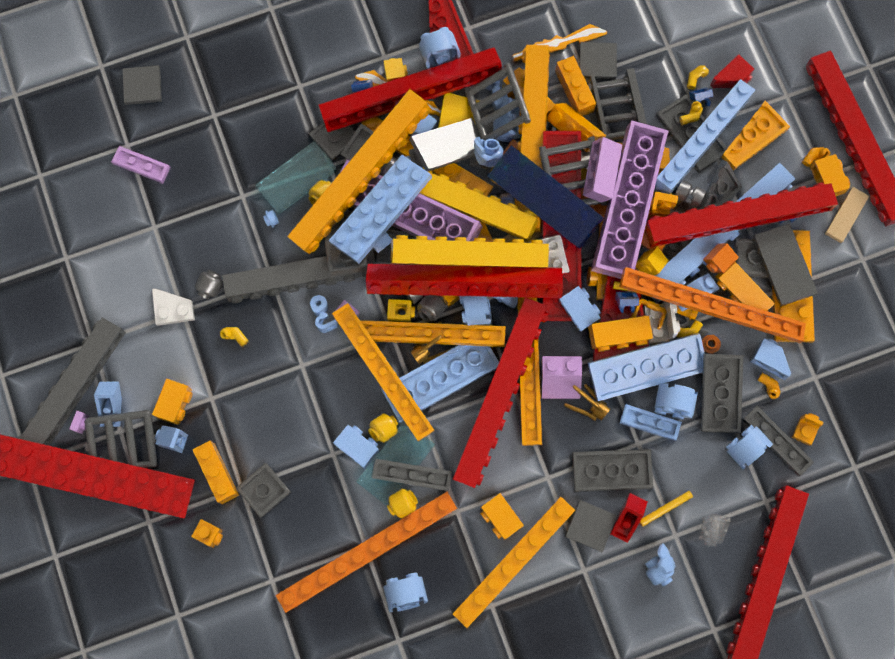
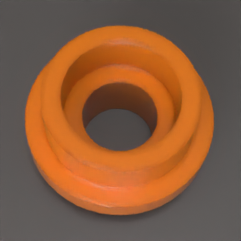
M707 335L702 339L704 352L708 354L718 352L721 342L717 336ZM708 341H713L714 347H710Z

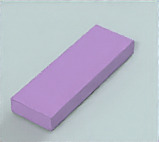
M121 146L118 147L111 161L116 166L162 184L171 168L165 163Z

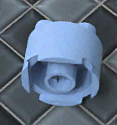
M442 27L432 33H424L420 37L419 49L428 69L453 61L456 58L459 59L461 56L454 34L449 31L448 27Z
M459 296L460 303L463 309H465V311H462V319L465 325H492L490 302L487 297Z
M668 383L659 384L654 407L655 413L666 415V413L673 414L672 418L680 420L692 418L698 392L686 386L675 384L674 387H668Z
M750 425L741 434L743 437L740 440L736 437L726 447L728 449L727 453L743 470L766 452V445L769 448L773 445L757 426L753 427Z
M418 573L408 574L405 579L398 580V578L386 580L387 585L383 587L389 612H393L392 608H397V611H404L420 606V601H424V604L428 602L423 578L418 577Z

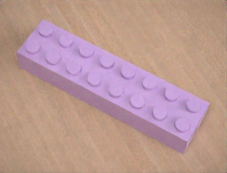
M632 120L627 126L621 149L622 157L619 161L613 199L608 200L591 271L621 279L625 267L635 270L668 130Z
M346 160L342 170L350 162L349 160ZM378 175L376 178H372L368 183V188L358 195L352 207L357 208L383 176ZM420 193L392 225L415 237L428 236L427 240H435V237H447V241H455V237H465L466 241H474V238H478L483 228L479 221Z

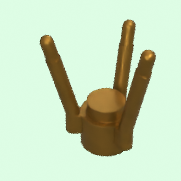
M441 335L437 336L426 346L418 343L413 347L414 350L410 353L418 364L422 362L426 364L451 350L448 349L428 357L430 352L427 349L442 338Z
M585 384L584 387L596 400L595 392ZM573 385V389L593 405L590 409L592 413L567 403L564 406L588 416L594 421L597 418L602 421L610 410L606 406L607 403L602 400H596L595 402L576 385Z

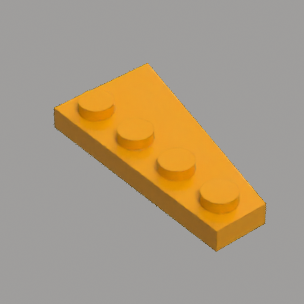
M764 101L740 134L723 153L722 158L735 170L785 133L790 126Z

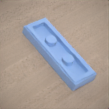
M627 404L624 406L620 419V424L673 441L677 440L682 423Z

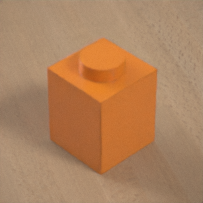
M719 243L703 260L707 264L708 270L712 273H725L739 256L727 243Z

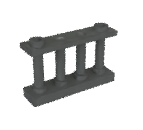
M634 68L627 69L623 79L596 83L595 75L590 76L587 85L596 102L595 113L599 130L607 135L605 138L612 141L624 139L626 132L607 134L605 124L626 120L647 124ZM620 86L627 87L628 93L626 96L602 100L599 98L598 90ZM623 103L631 104L632 110L629 113L603 116L602 107Z

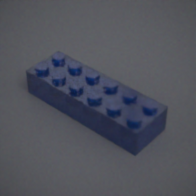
M512 145L487 175L579 249L604 219L599 213Z

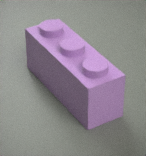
M604 137L592 143L583 196L601 203L613 199L619 161L622 157L621 144Z

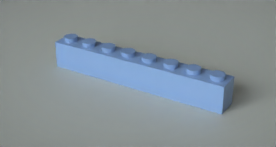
M741 79L657 176L654 192L666 194L673 192L747 104L755 92L754 88Z

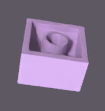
M543 356L541 360V399H580L581 395L573 389V385L581 389L582 357Z

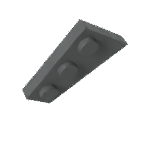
M721 161L697 210L704 209L708 205L720 206L727 201H731L742 188L741 183L727 161Z

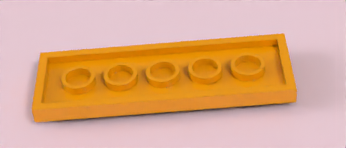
M793 230L812 277L810 231ZM772 287L773 302L775 303L773 305V313L806 323L803 342L813 343L815 341L813 296L780 307ZM774 335V341L794 342Z

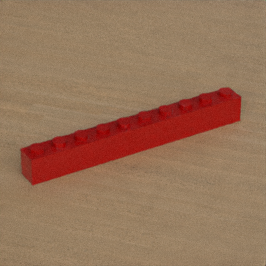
M495 47L319 104L327 132L391 112L409 89L422 99L428 100L480 83L502 70L501 60Z
M830 50L811 57L806 65L807 73L812 77L814 87L822 97L823 106L828 109L830 120L835 124L838 136L843 140L846 152L851 156L854 168L862 178L863 187L870 194V201L876 207L880 221L884 223L885 227L895 223V177L832 51Z
M821 182L813 185V187L806 188V186H801L794 191L782 190L774 195L767 193L755 199L747 197L740 200V202L727 201L720 206L712 204L700 210L692 208L685 213H670L666 217L653 216L647 221L645 231L650 248L828 212L832 211L838 205L832 183L824 184Z
M368 264L366 289L367 294L562 298L563 273L562 268Z
M525 297L453 480L473 488L476 485H481L484 477L481 471L483 466L488 467L491 456L488 455L491 448L495 449L499 439L495 437L498 430L502 431L506 420L502 418L504 413H509L513 404L510 401L512 393L516 395L520 384L517 383L519 375L524 376L527 365H524L526 358H531L534 347H531L533 340L538 341L541 329H538L540 322L545 323L549 313L545 311L547 305Z
M787 485L781 487L776 492L775 500H777V503L769 514L771 522L763 533L765 541L763 545H760L757 552L759 560L757 564H754L751 571L753 579L751 584L748 583L745 590L747 598L739 609L741 617L739 622H736L734 625L733 633L735 636L733 642L730 641L728 644L727 653L729 655L727 659L759 658L809 493Z

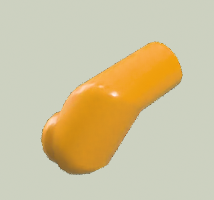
M824 147L810 149L802 164L810 167L814 160L828 157L830 155L829 149Z
M762 372L757 381L766 385L767 394L771 399H777L780 396L778 381Z

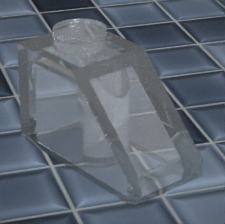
M712 513L703 516L699 540L704 541L705 545L716 547V544L723 543L731 518Z

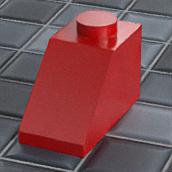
M738 54L713 78L710 86L712 88H733L740 79L748 84L753 78L752 73L755 68Z
M630 493L621 508L610 535L628 543L644 516L648 501Z

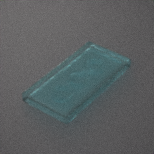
M313 141L255 186L279 215L307 194L318 181L325 180L335 173L337 168L316 142Z
M404 421L398 428L397 434L389 439L375 458L419 466L433 449L435 443L427 437L418 442ZM373 460L356 482L387 506L389 505V497L401 490L404 484L371 478Z

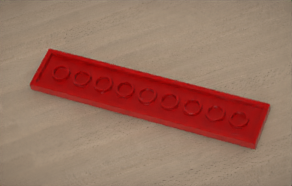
M543 131V147L545 146L546 148L581 142V131ZM581 150L548 156L550 167L581 161ZM581 169L552 174L554 186L580 181ZM543 173V239L557 235L561 236L569 267V272L563 274V297L579 286L581 288V208L561 211L553 216ZM581 188L555 193L557 204L581 200ZM543 298V304L547 305L545 311L549 312L545 321H572L559 302L560 298Z
M0 434V476L186 518L195 484L194 479Z

